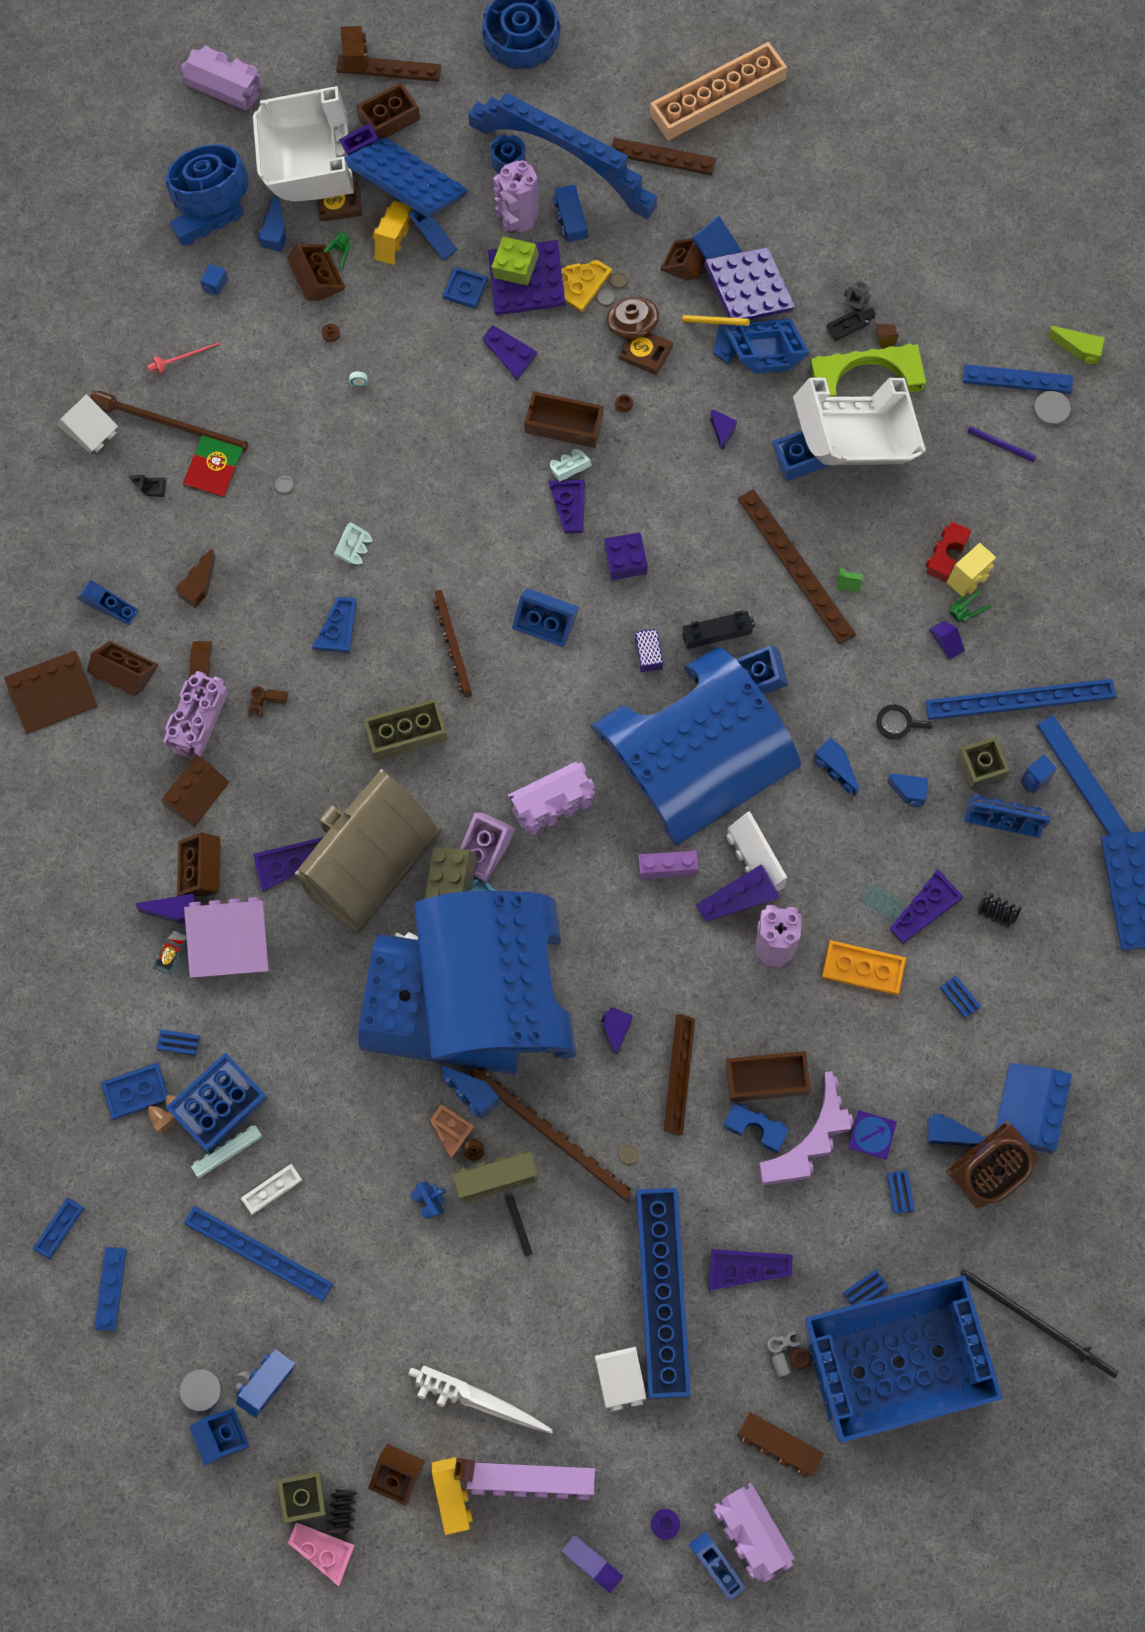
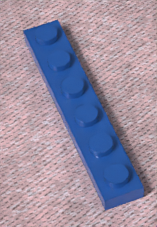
M965 364L963 383L1071 394L1073 375Z

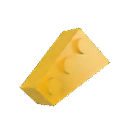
M393 201L391 206L387 207L385 217L380 219L379 227L373 233V239H375V260L392 265L395 264L396 251H400L401 246L399 244L402 238L406 237L412 222L408 214L413 211V208L397 201Z
M456 1457L432 1462V1476L445 1535L469 1530V1522H473L471 1509H467L465 1503L469 1501L467 1490L462 1488L460 1480H454Z

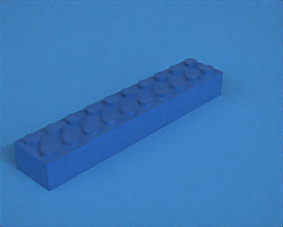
M677 1188L637 1190L648 1400L690 1398Z

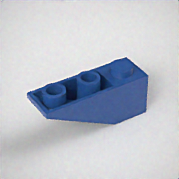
M275 195L274 199L270 201L268 215L264 217L263 228L258 232V240L261 247L282 252L287 235L280 199Z
M416 210L408 214L443 260L458 250L432 216L427 218Z
M89 580L84 585L77 597L78 600L89 607L128 625L131 624L139 609L93 580Z
M830 737L815 752L814 762L819 768H825L834 781L838 780L841 782L843 789L847 793H853L856 796L859 786L845 749Z

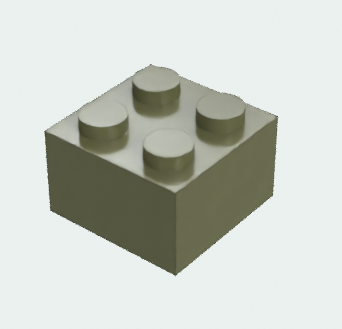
M996 736L961 747L957 754L971 789L1005 779L1010 772Z
M321 1472L277 1480L284 1523L288 1524L328 1516Z

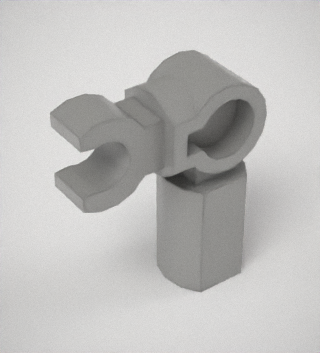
M796 1331L789 1332L784 1338L783 1336L773 1337L766 1344L767 1351L773 1355L772 1361L778 1378L792 1374L784 1353L782 1354V1351L786 1350L787 1346L795 1348L800 1345V1342L792 1343L790 1340L791 1336L797 1334Z

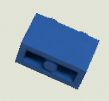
M1043 754L1025 771L1021 779L1023 787L1035 794L1051 780L1057 767Z

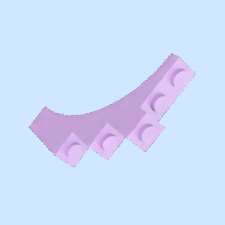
M833 1071L824 1072L823 1106L813 1130L802 1143L790 1152L776 1159L759 1163L762 1185L809 1179L811 1173H813L812 1161H808V1158L830 1155L831 1149H834L832 1137H828V1135L850 1132L851 1126H854L852 1114H848V1109H839L842 1108L841 1097L837 1096L836 1093L838 1080L836 1076L833 1077Z

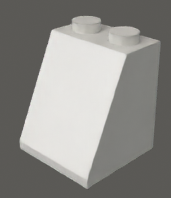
M87 394L57 424L58 427L90 454L93 451L97 453L104 446L102 442L106 438L111 440L117 434L115 430L118 427Z
M636 1347L595 1356L605 1408H610L612 1412L623 1409L622 1405L630 1404L631 1407L643 1405V1400H646V1394Z

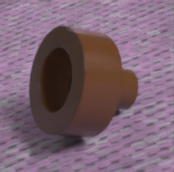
M335 324L325 325L322 328L323 339L327 342L337 341L340 337L338 326Z
M477 1139L468 1141L464 1145L465 1157L470 1160L482 1158L484 1155L483 1143Z

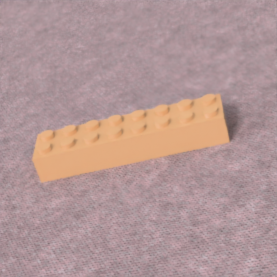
M767 42L651 102L650 116L669 141L786 80L787 66L771 44Z

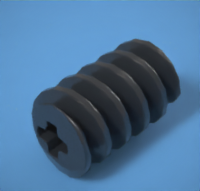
M985 891L978 907V915L985 911V918H988L992 914V921L1000 918L1001 925L1007 921V928L1015 924L1022 907L1020 906L1015 910L1014 903L1008 907L1007 900L1001 904L1000 897L993 901L994 895L990 894L986 897Z
M333 1489L337 1492L330 1494V1497L336 1501L331 1502L329 1505L335 1508V1510L330 1511L329 1515L333 1516L334 1519L328 1520V1524L333 1525V1528L327 1529V1532L349 1534L348 1531L353 1530L354 1527L348 1523L355 1521V1518L349 1516V1514L356 1512V1509L350 1507V1505L356 1503V1500L352 1499L351 1496L357 1495V1492Z

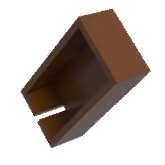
M533 391L524 422L525 433L596 448L604 417V406Z
M806 1051L726 1059L725 1065L730 1102L809 1095L811 1091L809 1073H807Z

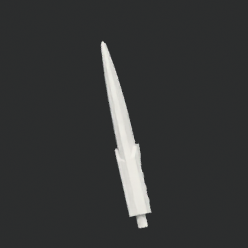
M423 1366L421 1371L412 1367L409 1371V1376L417 1378L415 1387H421L417 1395L420 1399H425L429 1390L435 1396L437 1394L440 1395L436 1403L440 1407H444L447 1398L451 1399L453 1403H456L459 1399L460 1403L467 1407L470 1406L512 1423L552 1434V1429L504 1400L466 1382Z

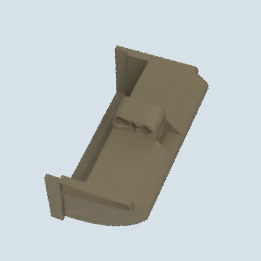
M381 769L344 813L330 805L318 821L326 835L296 871L295 875L310 899L359 934L442 830L432 821L419 803L386 771Z

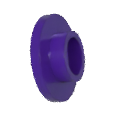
M669 1509L657 1511L651 1519L653 1533L658 1538L664 1540L676 1536L680 1529V1520L677 1514Z

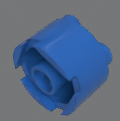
M504 134L498 136L492 142L490 150L491 164L498 174L507 164L515 161H526L525 144L518 136H506Z

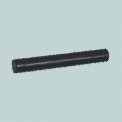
M514 1196L508 1197L506 1201L524 1255H531L533 1253Z

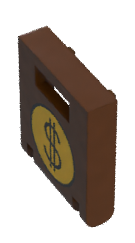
M353 181L354 193H350V195H355L356 204L350 205L349 194L318 199L320 221L362 216L358 181Z
M648 333L639 338L628 339L618 358L657 375L673 348V342ZM659 348L663 353L656 362L652 359Z

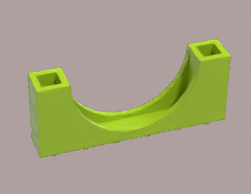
M906 344L901 347L890 346L885 349H870L863 352L853 351L848 354L836 353L832 356H816L811 358L810 370L812 378H826L830 392L828 397L837 396L836 385L843 374L856 366L864 364L885 367L896 374L898 378H905L909 392L924 391L926 379L918 344Z

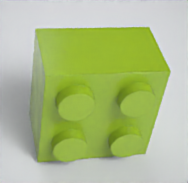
M502 236L492 264L494 278L528 286L539 256L537 244Z

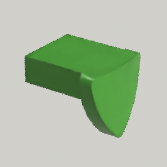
M839 567L837 590L860 592L863 574L845 572V568Z

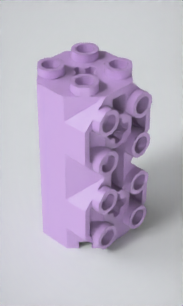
M206 45L200 50L192 49L189 58L181 66L184 84L245 111L247 108L251 109L260 94L257 92V88L261 89L262 86L261 77L258 74L259 70L255 66L245 64L237 58L233 62H229L227 60L228 56L225 53L212 50Z
M515 161L505 165L501 169L500 174L495 175L493 178L495 185L493 190L496 196L494 202L497 206L495 207L497 217H501L503 220L501 223L504 231L516 230L521 233L533 228L539 216L537 175L533 167L527 164L526 161Z
M196 671L195 675H191L189 680L185 681L180 692L181 700L177 710L170 715L165 727L167 732L163 740L165 748L170 749L172 747L175 749V754L193 759L196 755L201 758L229 693L227 687L223 685L224 681L218 677L210 678L206 674Z
M574 762L508 794L509 803L514 804L512 811L520 826L524 827L525 832H530L531 835H534L541 830V827L545 825L549 827L556 824L559 815H564L565 818L574 815L576 810L580 808L584 810L592 805L591 800L594 799L595 785L591 778L587 779L585 775L586 769L582 762Z
M767 905L766 909L761 911L755 954L765 966L781 968L794 958L801 934V914L798 913L797 908L787 907L786 909H779L775 905Z
M750 1482L746 1485L747 1490L745 1487L740 1488L722 1499V1505L719 1502L715 1503L716 1509L712 1511L718 1522L722 1520L726 1528L723 1531L729 1541L734 1539L737 1545L734 1550L740 1560L744 1559L748 1566L745 1567V1570L751 1579L756 1578L757 1581L762 1580L765 1583L775 1577L774 1572L776 1570L785 1571L793 1566L792 1560L795 1558Z

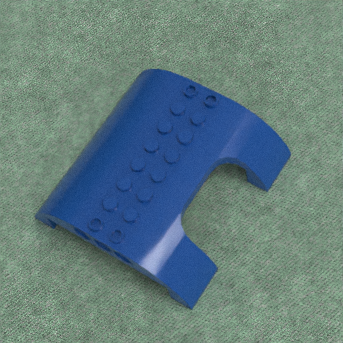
M714 647L684 666L693 681L699 680V683L691 693L661 712L645 716L622 705L590 725L601 741L603 739L606 740L663 820L665 832L675 846L801 766L796 747L776 711L739 662L720 647Z
M466 891L439 895L414 903L432 1059H451L460 1053L555 1052L556 1058L576 1057L571 1014L564 1010L554 997L549 969L547 944H560L561 942L555 899L545 894L533 892Z

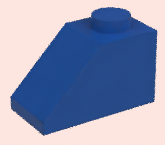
M890 773L888 784L904 803H909L912 807L924 805L927 795L928 778Z

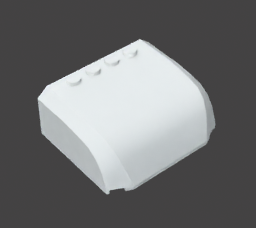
M338 86L260 101V107L253 115L257 173L275 195L289 201H308L354 193L353 172L347 166L345 160L347 154L339 139L349 134L346 110Z
M809 378L793 396L807 445L813 455L825 465L904 464L926 451L905 378H888L872 397H828L830 392L826 378Z

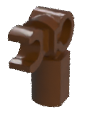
M260 686L254 687L251 690L252 706L248 709V715L252 716V712L258 710V716L262 717L263 710L261 705L264 704V700L271 703L286 704L288 692L271 689L264 691Z

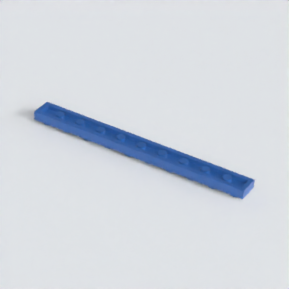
M1113 679L932 699L926 700L925 705L928 720L1109 700L1115 699L1116 693Z

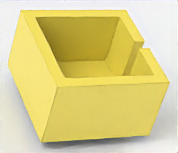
M979 543L955 564L947 584L962 597L967 593H973L978 587L977 584L979 582L984 583L990 576L988 573L994 568L993 563L996 557Z

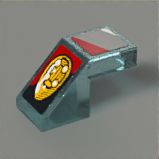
M176 930L170 932L163 942L153 969L168 975L175 971L179 965L181 953L187 946L186 934Z

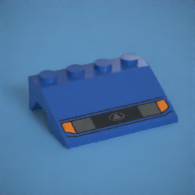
M971 795L968 800L964 822L1040 838L1042 829L1048 826L1051 817L1047 811H1043L1039 807L1029 808L1024 807L1020 803L1010 804L1005 803L1001 799L991 800L986 799L983 795Z

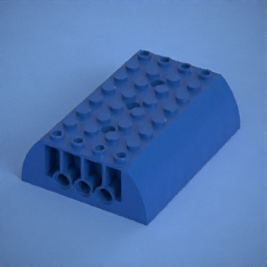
M385 934L377 936L371 953L359 1023L358 1041L360 1050L512 1075L517 1074L520 1053H460L451 1059H432L418 940ZM403 990H408L411 994L410 999L406 1002L400 999V993Z
M965 1275L805 1318L807 1345L831 1428L840 1443L1003 1399ZM934 1346L942 1348L943 1355L938 1358L932 1354ZM899 1356L903 1359L904 1365L902 1368H896L893 1365L894 1357ZM855 1367H861L864 1370L863 1378L857 1379L854 1377L853 1369Z

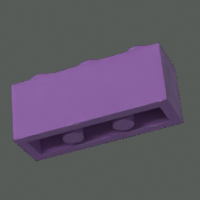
M697 851L639 854V879L695 876L698 873Z

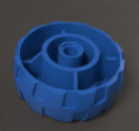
M494 0L486 7L482 21L483 42L486 50H489L491 53V57L499 64L502 63L512 69L534 68L538 64L550 59L554 49L558 47L561 33L558 12H556L555 6L550 0Z
M222 144L203 145L183 153L169 166L168 174L165 178L166 186L174 205L180 212L186 215H195V217L216 215L224 212L229 207H233L246 194L249 181L245 164L238 152Z

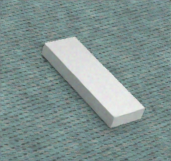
M290 1164L244 1195L241 1199L251 1215H254L303 1180L293 1165Z

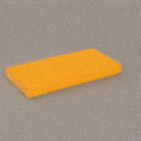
M830 940L821 978L898 996L906 957Z

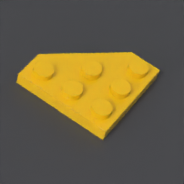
M598 260L590 261L588 264L580 265L578 263L561 268L566 303L583 312L611 275L612 268Z

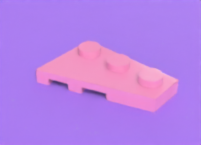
M296 1522L288 1543L340 1587L355 1545Z

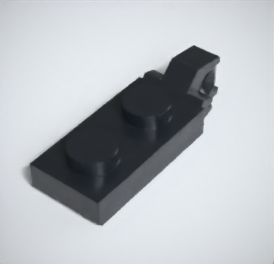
M873 307L865 311L856 309L828 323L826 328L834 341H837L870 323L869 320L875 318L876 312Z

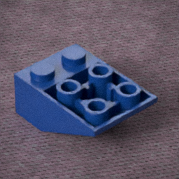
M444 1066L441 1068L443 1073L441 1076L444 1083L449 1088H455L456 1096L462 1103L465 1101L468 1103L469 1111L474 1117L477 1118L479 1116L483 1120L500 1105L499 1096L485 1081Z

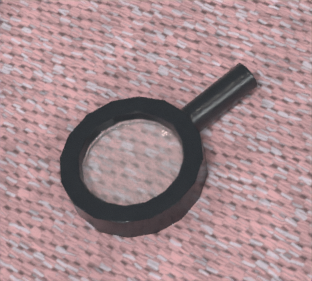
M893 704L887 705L880 710L877 715L876 726L880 734L885 738L896 740L905 737L911 728L931 729L932 722L912 720V716L906 708Z

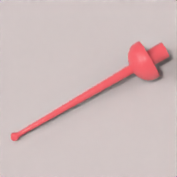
M220 342L163 361L160 357H153V363L147 365L149 372L158 369L157 372L160 375L165 371V365L211 347L219 346Z

